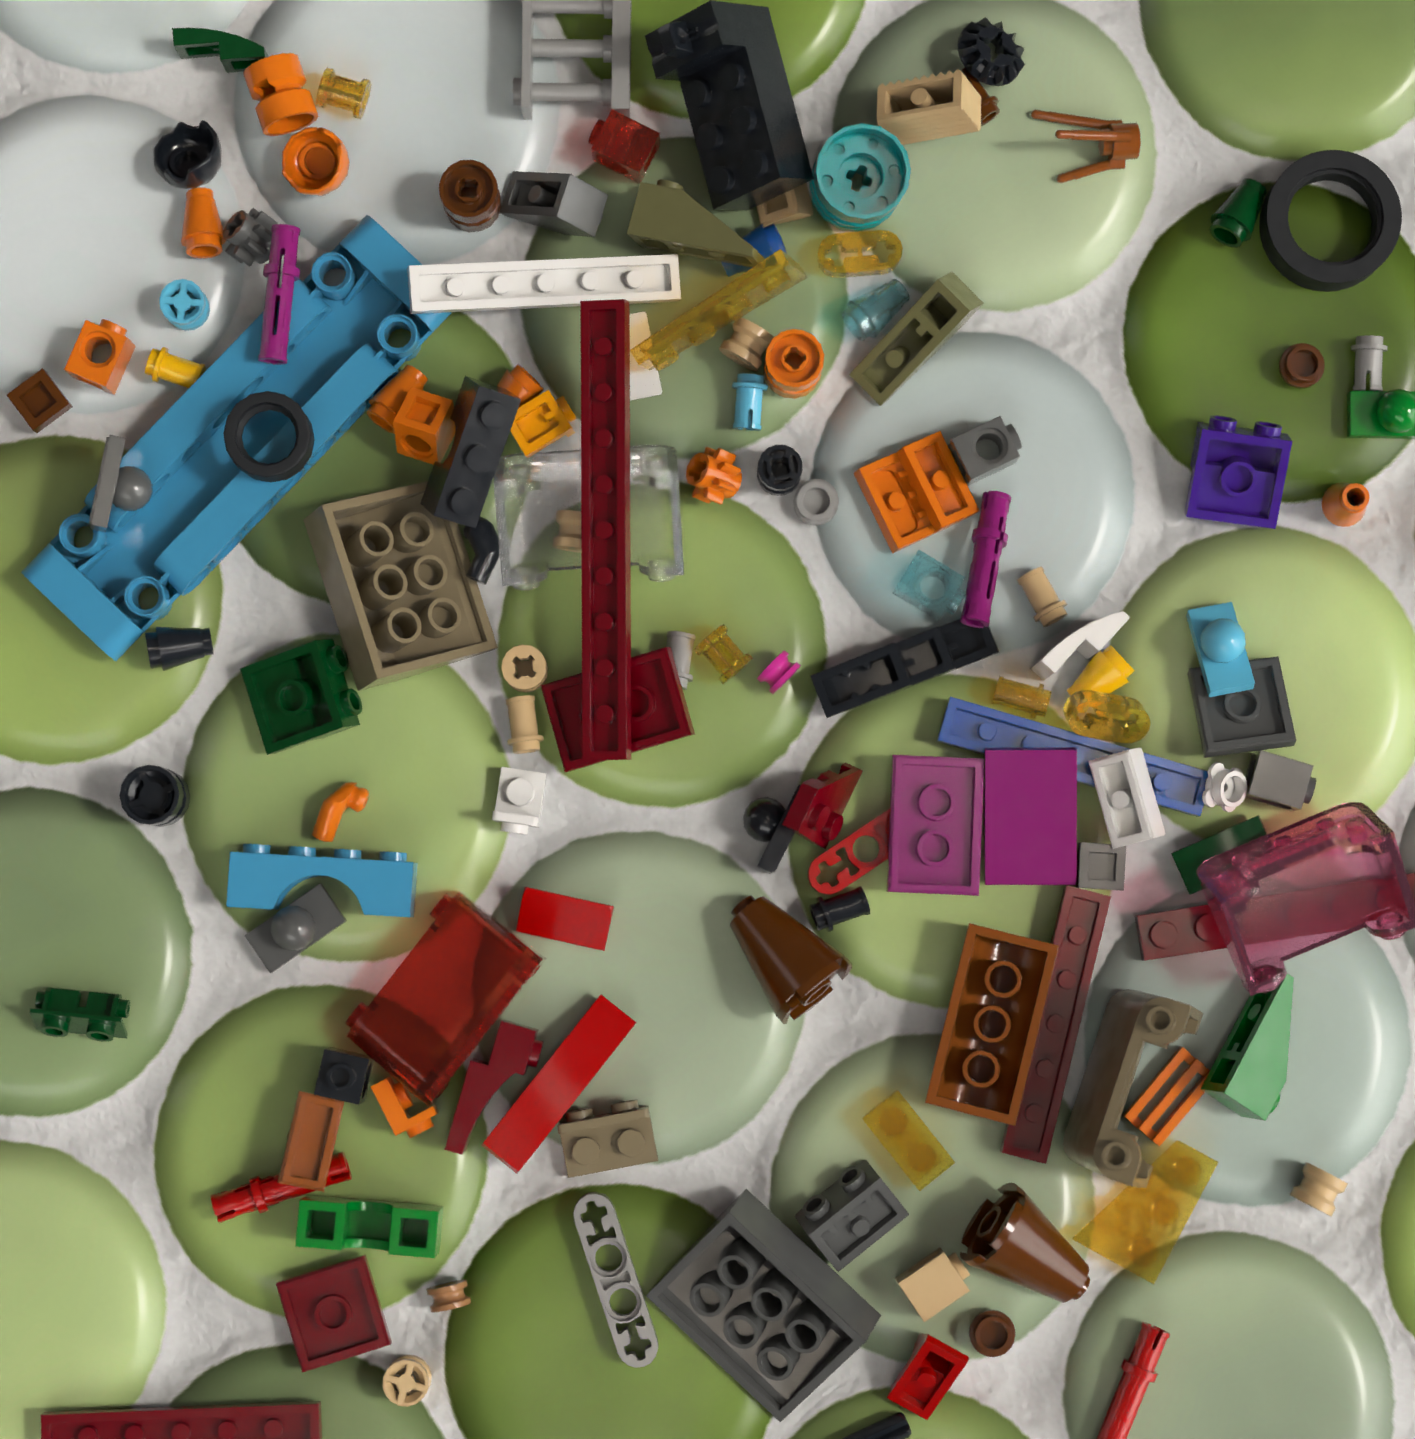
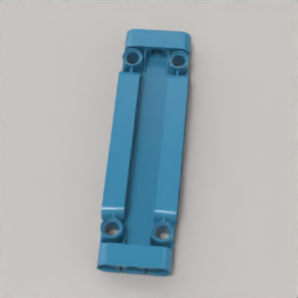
M366 215L332 252L325 253L316 259L312 266V272L303 281L301 279L294 281L287 364L273 365L258 361L263 324L262 312L122 457L120 468L135 466L142 469L149 476L152 482V496L149 502L143 508L136 511H124L112 503L107 531L93 530V539L90 544L81 548L76 547L74 542L75 533L81 527L89 525L96 484L85 498L86 506L78 514L70 515L64 519L60 525L59 534L47 544L21 573L114 661H117L156 620H160L168 615L173 602L180 595L185 596L194 590L366 412L371 406L369 400L398 374L399 371L397 369L404 362L410 361L417 356L421 349V344L452 313H410L407 268L408 266L422 264L369 215ZM340 268L346 271L345 279L339 285L332 287L323 283L324 276L329 270ZM280 301L277 303L274 335L277 333ZM406 329L411 332L408 344L400 348H395L388 344V338L393 331ZM265 391L285 394L298 403L312 423L315 439L312 455L303 469L287 480L271 483L253 479L241 471L226 451L223 435L227 416L234 406L250 394ZM271 410L259 412L251 417L244 427L242 435L244 448L249 456L258 462L267 464L279 462L286 458L295 446V426L281 412ZM155 587L159 593L157 604L151 609H141L139 605L140 594L146 588Z

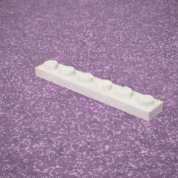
M678 254L413 265L407 268L411 314L580 306V301L625 299L629 301V304L678 302L681 300Z

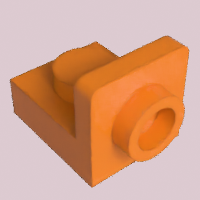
M390 1076L370 1086L395 1136L406 1131L409 1138H412L434 1126L431 1117L439 1113L436 1105L411 1117L408 1108L414 1104L402 1081L394 1084Z

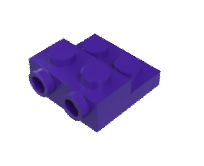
M1212 415L1210 416L1209 423L1198 422L1190 464L1192 473L1184 512L1186 517L1276 529L1293 442L1289 435L1281 433V425L1270 422L1257 421L1255 422L1254 429L1236 427L1237 420L1226 416Z

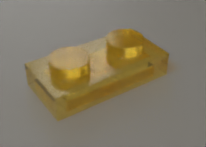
M897 1089L861 1117L919 1191L955 1163Z

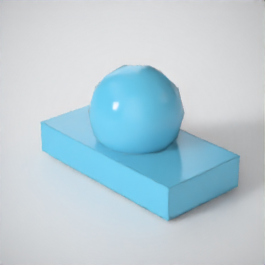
M1228 602L1188 610L1186 618L1208 697L1253 689L1255 680L1245 649V633L1238 624L1233 603Z

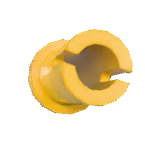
M163 347L161 351L153 348L146 363L145 374L152 376V381L154 382L162 379L190 388L205 372L206 365L169 354L166 347Z

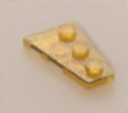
M1176 1140L1151 1164L1153 1169L1147 1188L1131 1187L1128 1185L1072 1239L1154 1284L1211 1178L1218 1161Z

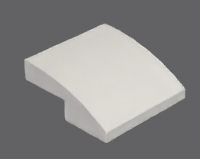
M1122 611L1087 624L1052 648L1031 670L1044 681L1053 675L1075 650L1088 660L1108 643L1130 617Z

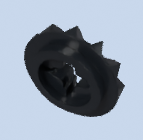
M986 17L977 23L971 21L959 35L957 43L958 54L966 70L977 80L992 86L1007 85L1015 80L1025 65L1021 59L1025 48L1015 44L1016 33L1007 34L1003 30L1002 21L991 24ZM989 43L994 44L995 53L998 55L993 61H991V48L987 46Z

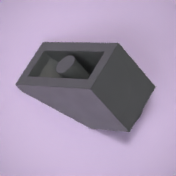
M513 171L500 214L564 235L595 237L603 217L608 194L572 174Z

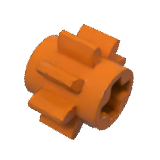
M706 447L704 453L694 455L686 469L687 483L696 486L692 497L708 504L712 501L720 505L723 504L724 498L733 497L739 490L742 482L741 468L732 465L736 455L721 448L714 450L710 447Z

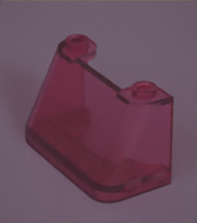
M1347 802L1329 808L1204 861L1197 869L1203 893L1242 985L1251 996L1270 992L1280 985L1287 974L1283 961L1357 930L1365 928L1376 937L1393 940L1403 936L1406 931L1415 928V903L1394 831L1367 805L1361 802Z

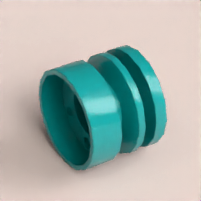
M860 123L843 127L828 138L819 152L811 169L814 179L809 182V190L814 207L822 218L833 226L853 232L873 229L891 216L908 189L911 167L907 151L895 135L881 126ZM855 174L863 176L862 184L865 186H862L859 192L851 189L852 181L850 179Z

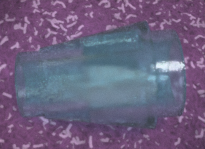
M893 279L889 283H885L849 301L847 304L848 308L842 312L843 321L857 339L864 341L868 337L876 338L904 304L910 300L909 293L901 282Z

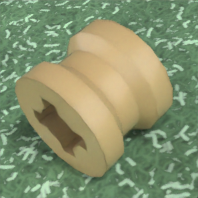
M737 317L732 325L734 331L730 339L723 340L719 350L735 363L749 370L758 371L762 364L761 355L774 337L759 325L747 319Z
M558 510L556 521L559 524V533L553 538L552 547L559 550L581 553V511Z
M518 645L506 652L502 660L501 670L504 679L511 688L519 692L529 693L536 691L547 679L548 665L546 659L538 649L531 645Z
M1306 1162L1302 1169L1304 1178L1300 1185L1293 1187L1290 1195L1332 1217L1336 1209L1334 1200L1337 1194L1345 1191L1348 1184Z
M416 1355L398 1357L390 1364L383 1376V1389L387 1398L398 1406L409 1407L417 1404L424 1398L431 1385L432 1374L430 1367L422 1358Z

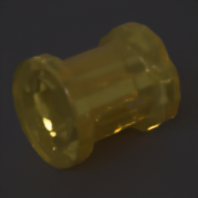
M327 67L319 84L316 106L325 108L327 105L350 111L354 118L361 119L369 100L371 81L363 78L359 82L336 75L334 69Z
M724 624L714 630L694 649L698 656L703 654L720 674L719 681L722 684L728 682L753 660L749 653L744 654L727 635L728 628Z

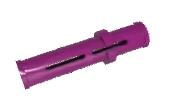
M274 224L271 227L272 238L269 263L265 264L263 269V276L267 278L258 361L273 365L287 364L288 360L287 348L294 281H298L300 277V269L296 267L300 228L286 224ZM284 255V264H283V271H282V273H283V275H282V285H281V288H279V282H280V276H281V262H282V256ZM280 301L277 333L274 335L277 303Z
M983 492L978 526L972 531L971 540L974 543V552L968 576L965 602L960 618L961 623L970 627L983 628L984 626L988 627L990 624L991 606L996 587L1002 548L1006 547L1008 535L1005 533L1012 498L1003 492Z

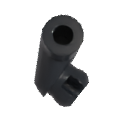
M479 517L476 529L466 525L464 527V536L469 540L475 553L466 576L486 585L502 553L503 547L494 525L486 518Z

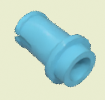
M737 374V382L732 383V388L736 389L733 429L743 430V428H746L748 431H760L763 391H767L768 385L764 384L763 375Z

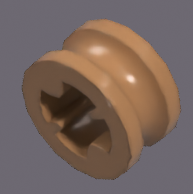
M456 1280L427 1288V1295L432 1296L434 1299L433 1304L430 1306L431 1312L447 1311L470 1304L471 1298L464 1294V1288L468 1286L467 1280Z

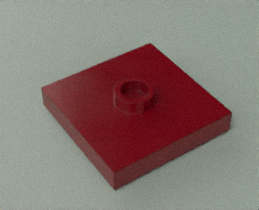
M366 1254L276 1283L302 1373L392 1344Z

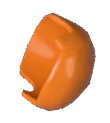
M323 127L305 128L292 135L282 151V174L295 191L299 193L324 196L338 189L348 175L350 161L344 143L332 131Z

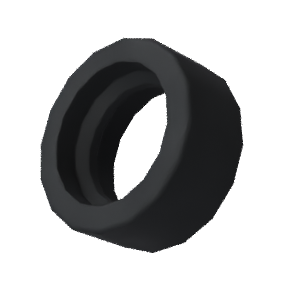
M270 391L250 394L238 402L227 416L223 433L226 451L235 465L253 479L270 483L287 480L300 472L312 455L315 441L312 423L300 405L285 394ZM271 410L281 412L291 420L295 426L296 441L293 450L286 458L279 462L267 464L258 462L249 456L244 448L242 435L244 427L251 417L259 412Z

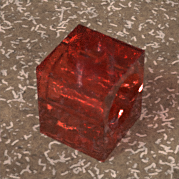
M611 109L606 121L602 119L597 121L590 134L588 143L593 145L591 148L593 161L640 184L660 147V133Z

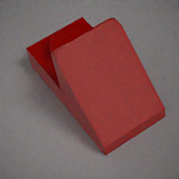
M920 1333L911 1357L891 1385L887 1399L928 1420L966 1366L969 1357L929 1334Z

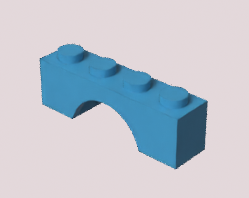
M243 844V852H230L226 907L279 910L286 895L297 884L309 878L328 876L343 882L354 892L360 902L364 915L414 918L418 863L407 862V853L380 851L379 860L361 859L362 850L334 849V858L316 857V848L289 846L288 855L270 854L271 845Z

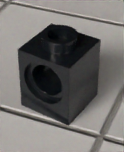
M334 1047L324 1049L314 1095L358 1105L365 1102L375 1057Z

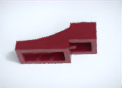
M501 1020L489 1063L475 1058L470 1060L444 1150L463 1155L466 1152L478 1119L498 1089L514 1073L524 1076L528 1066L537 1068L544 1041L536 1039L539 1029L508 1020Z

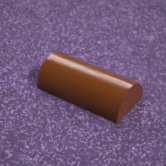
M969 923L925 1103L1013 1126L1016 1125L1059 945Z

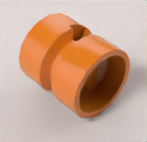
M293 53L272 55L252 63L243 72L252 99L260 101L255 110L264 135L280 136L289 134L311 125L319 117L310 90L302 88L306 83V78L298 55Z
M790 329L780 332L775 336L766 349L764 364L766 383L773 392L784 398L796 399L806 396L814 390L820 380L824 363V353L821 344L812 334L804 330Z

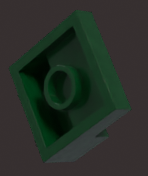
M333 639L314 640L240 668L267 755L276 754L312 740L323 739L360 725L357 715L362 712V702L358 693L354 689L348 688L344 671L349 666L348 658L344 649L339 645H335Z

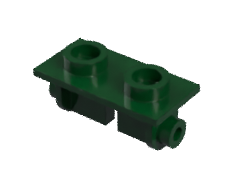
M47 987L46 991L37 992L35 999L36 1009L30 1008L29 1011L36 1029L49 1036L65 1037L68 1033L86 1034L88 1038L101 1042L112 1041L113 1037L127 1039L128 1036L122 1018H128L130 1000L122 999L121 994L89 992L86 1007H79L80 991Z

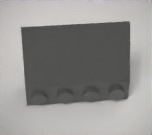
M747 1189L719 1215L646 1295L779 1422L784 1420L867 1341L881 1317L879 1312Z

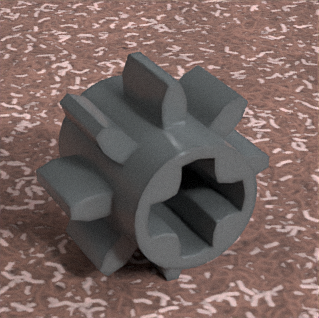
M252 208L249 214L243 210L238 211L229 219L223 231V237L230 242L225 252L241 264L244 262L248 266H251L254 260L259 264L265 263L269 260L271 227L278 223L262 210L259 212Z

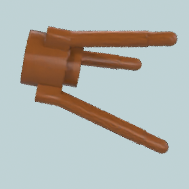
M1033 110L1031 113V117L1034 119L1100 129V131H1056L1055 136L1058 139L1098 141L1100 155L1108 156V160L1058 175L1057 181L1059 183L1076 180L1109 169H1125L1126 160L1139 157L1141 139L1137 123H1123L1122 120H1102L1051 111Z

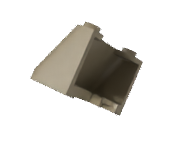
M1126 989L1118 991L1111 997L1106 1006L1064 1134V1150L1071 1161L1114 1181L1131 1187L1147 1188L1153 1166L1142 1159L1140 1146L1137 1143L1139 1136L1118 1130L1117 1128L1145 1043L1168 1049L1169 1043L1175 1042L1182 1034L1197 1035L1203 1016L1201 1011L1191 1005L1170 998L1137 990Z

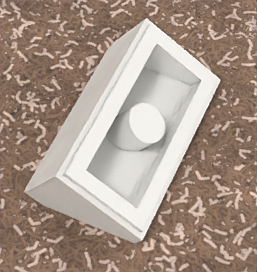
M1134 748L1088 761L1112 849L1165 835V829L1142 748Z

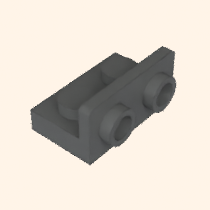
M862 1160L856 1166L846 1169L839 1179L820 1195L810 1198L803 1208L796 1213L795 1218L814 1244L839 1272L910 1214L868 1161Z

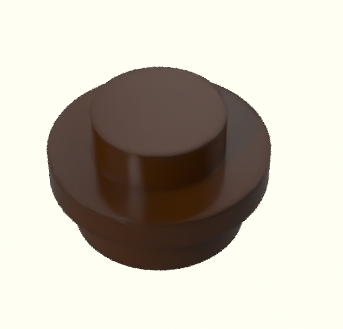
M1298 343L1290 346L1283 352L1279 360V372L1282 379L1294 388L1303 389L1311 387L1320 380L1324 373L1325 363L1322 354L1317 348L1307 343Z
M986 1310L979 1313L972 1320L969 1327V1338L973 1347L980 1354L988 1357H997L1005 1354L1012 1347L1015 1340V1327L1010 1318L1003 1312Z

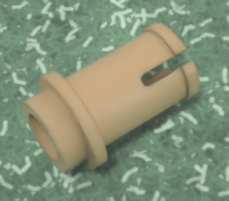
M1038 567L1017 580L1036 612V615L1033 617L1035 622L1040 621L1043 627H1047L1068 615L1064 609L1067 605L1066 601L1059 600L1044 573L1043 567Z
M526 695L506 699L511 739H508L507 743L509 746H513V753L524 754L540 751L539 742H542L544 738L542 735H538L534 704L535 696Z

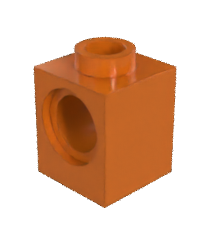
M105 319L101 320L100 325L85 320L64 370L77 380L115 395L136 346L125 336L127 330L120 325ZM102 344H110L112 346L110 358L103 363H93L92 354L96 347Z
M411 387L393 420L397 453L434 465L435 461L441 463L455 435V422L450 419L454 409L453 400Z

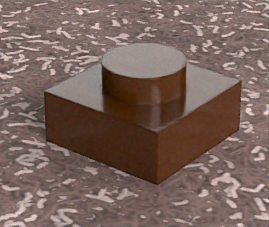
M43 368L7 394V397L35 433H39L73 407Z

